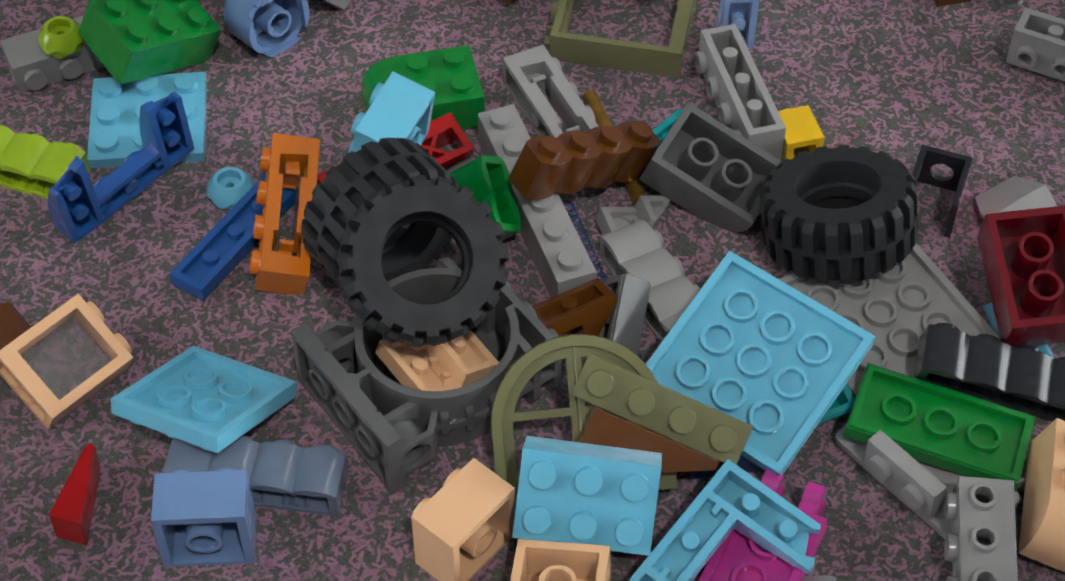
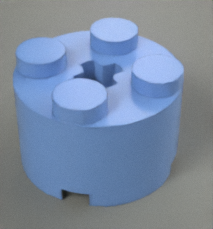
M223 0L225 3L224 22L228 31L255 52L264 54L267 57H275L297 44L300 40L297 35L301 27L304 26L306 28L309 22L310 11L307 0ZM263 31L267 32V34H262V35L259 34V33H261V32H263Z

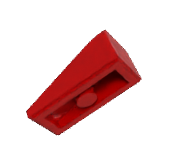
M88 443L85 446L49 513L57 538L83 545L88 544L101 469L95 446Z

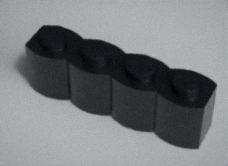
M949 323L929 324L920 336L914 378L1032 416H1038L1043 420L1053 422L1056 418L1065 421V357L1052 358L1042 353L1038 348L1029 345L1011 347L989 334L970 336Z

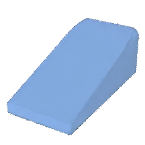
M721 0L715 27L736 24L747 48L752 49L754 47L759 0Z

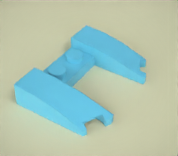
M727 459L628 581H692L733 529L809 575L813 570L815 558L805 556L809 534H819L821 524Z

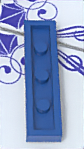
M266 173L259 180L265 181ZM259 180L169 273L172 285L204 301L260 241V239H253L255 215H262L263 205L256 204ZM299 186L296 189L282 188L280 218L295 203Z

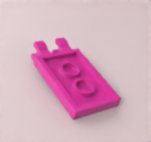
M766 470L761 483L781 497L785 492V487L780 486L784 479V473L778 477ZM810 481L805 488L798 509L821 524L819 534H809L805 556L814 557L827 530V519L821 517L826 508V501L822 500L826 493V487ZM733 529L708 560L699 581H803L806 573Z

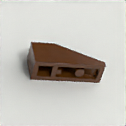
M596 405L592 406L577 440L580 443L662 453L661 473L716 470L719 461L715 458Z

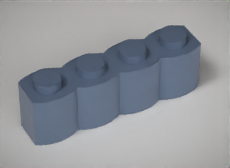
M242 435L219 453L206 451L199 446L173 438L162 473H171L176 470L205 472L217 471L222 468L247 470L254 506L336 516L339 514L349 468L347 453L339 451L330 445L301 448L287 440L258 443Z

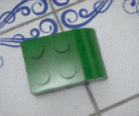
M470 45L389 57L369 68L362 79L361 92L366 112L371 106L369 101L376 85L379 82L385 84L392 71L435 91L431 121L451 112L462 130L478 128L477 113L485 112L484 94Z

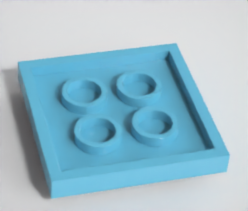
M206 72L159 74L121 85L114 77L93 78L87 152L89 167H119L131 153L140 151L143 148L139 127L140 106L149 101L155 102L163 99L172 92H176L182 97L195 148L178 163L205 161Z
M192 346L112 397L111 414L130 420L134 424L143 425L164 433L168 437L177 438L199 446L203 450L219 453L297 396V382Z

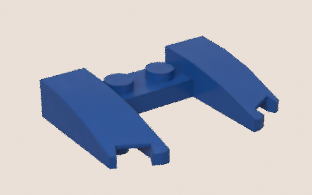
M172 92L167 97L158 101H149L140 106L139 127L143 148L140 151L131 153L124 163L110 175L101 177L93 186L84 162L76 156L66 172L49 190L47 202L54 226L70 241L76 243L95 230L195 149L182 97L176 92Z

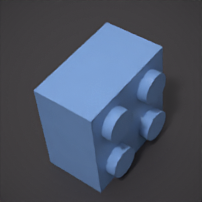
M231 468L205 472L176 470L171 473H158L154 475L151 524L164 567L255 563L257 515L247 470Z

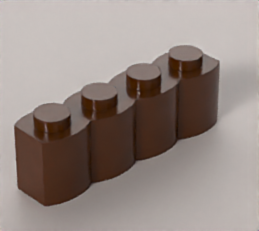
M642 121L624 122L617 128L613 126H597L588 132L567 131L560 134L557 138L553 136H537L525 143L508 179L523 198L531 200L548 198L554 192L572 194L579 192L584 187L603 188L612 184L613 181L622 183L634 182L641 177L661 141L654 134L652 128Z

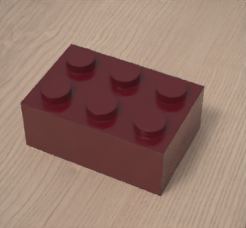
M1065 205L986 214L977 239L1001 342L1011 347L1065 342Z

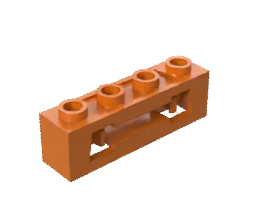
M273 133L270 147H262L259 170L266 171V180H259L256 204L263 205L262 215H255L253 239H260L259 250L252 249L249 274H256L255 290L282 294L305 293L310 275L311 256L303 244L302 220L305 219L304 209L306 203L312 200V191L317 185L320 139ZM303 175L300 179L296 195L292 240L279 239L277 251H272L274 250L279 231L282 188L296 189L299 176Z

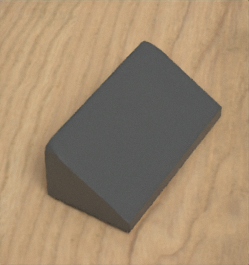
M623 273L607 279L603 283L616 295L617 304L602 328L599 337L612 340L638 355L651 284L645 279Z

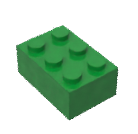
M89 0L78 33L121 85L206 62L211 58L222 29L197 0Z

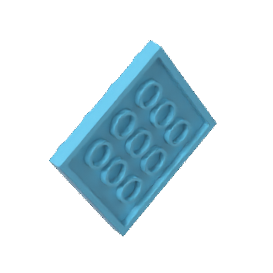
M729 250L647 361L646 365L659 384L753 425L741 456L763 470H768L780 477L787 470L875 343L876 336Z

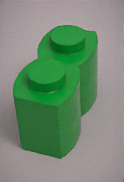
M482 155L449 173L458 183L459 189L462 185L474 191L472 197L481 204L485 200L493 211L489 215L494 223L500 222L505 234L501 237L502 241L521 231L520 213L511 195L512 185L508 179L510 174L502 157Z

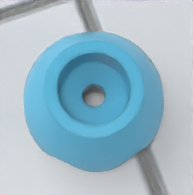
M222 168L209 179L206 188L207 198L211 199L220 209H232L255 183L253 178L240 168Z

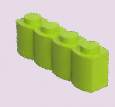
M0 125V186L48 199L49 190L66 172L76 156L84 162L89 174L90 167L86 152L73 143H50L38 134H15L8 127Z

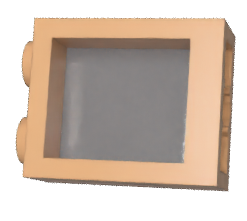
M79 294L0 350L1 377L47 429H50L128 370L134 358L131 355L132 349L127 340L119 333L113 334L104 324L105 319L100 309L91 301L86 303Z

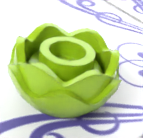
M65 16L49 19L43 24L38 35V42L43 52L48 55L51 54L57 59L80 52L83 43H85L78 33L80 24L76 20Z

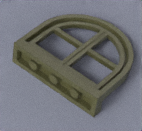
M568 334L547 339L533 346L518 357L509 367L494 395L490 423L494 471L498 476L515 487V505L520 470H517L513 422L570 416L572 441L577 442L587 419L586 414H589L593 404L585 405V400L571 395L582 371L581 357H588L589 353L658 383L651 370L636 354L626 347L603 337L588 334ZM565 358L569 407L514 412L519 395L527 382L545 366ZM676 472L661 473L659 490L678 488Z

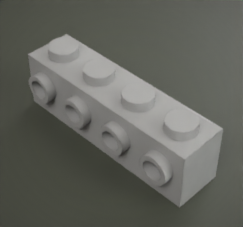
M1025 7L1014 29L1006 63L1065 81V19Z
M731 24L701 30L699 51L694 53V64L697 73L703 74L705 78L708 98L710 100L714 99L716 102L719 122L781 160L786 127L737 25Z
M959 476L953 492H946L944 500V518L951 519L952 534L947 533L945 539V560L952 561V576H948L946 581H1018L1014 480Z

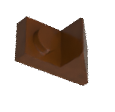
M596 278L532 307L547 329H554L559 336L565 335L568 331L572 334L599 336L617 304V298L608 287Z

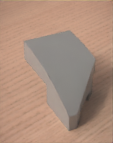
M639 196L634 207H600L595 220L602 235L641 220L646 221L653 229L671 200L665 196Z

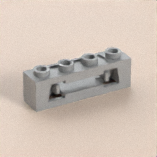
M544 45L503 58V83L538 136H553L557 138L563 133L562 121L546 99L545 87L550 93L551 104L568 128L565 129V132H588L590 129L598 126L593 110L589 105L585 106L579 98L576 85L573 81L566 79L559 60L556 57L552 58Z

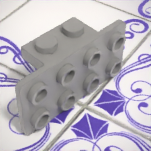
M847 424L837 431L835 442L844 452L940 536L946 539L947 533L952 534L951 519L944 518V500L946 492H953L958 477L963 475L915 460L881 430L873 435L867 444L843 436ZM1015 491L1016 508L1020 500V495L1017 491Z

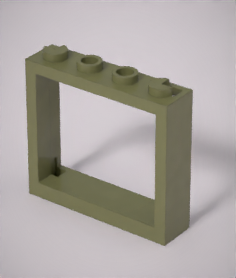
M577 0L553 1L551 22L554 23L553 25L546 26L544 46L550 47L552 58L556 57L560 62L680 78L696 0L678 1L668 47L568 33Z

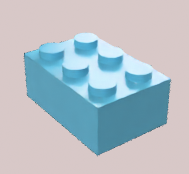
M526 436L522 450L512 538L610 546V551L650 556L662 467V453Z

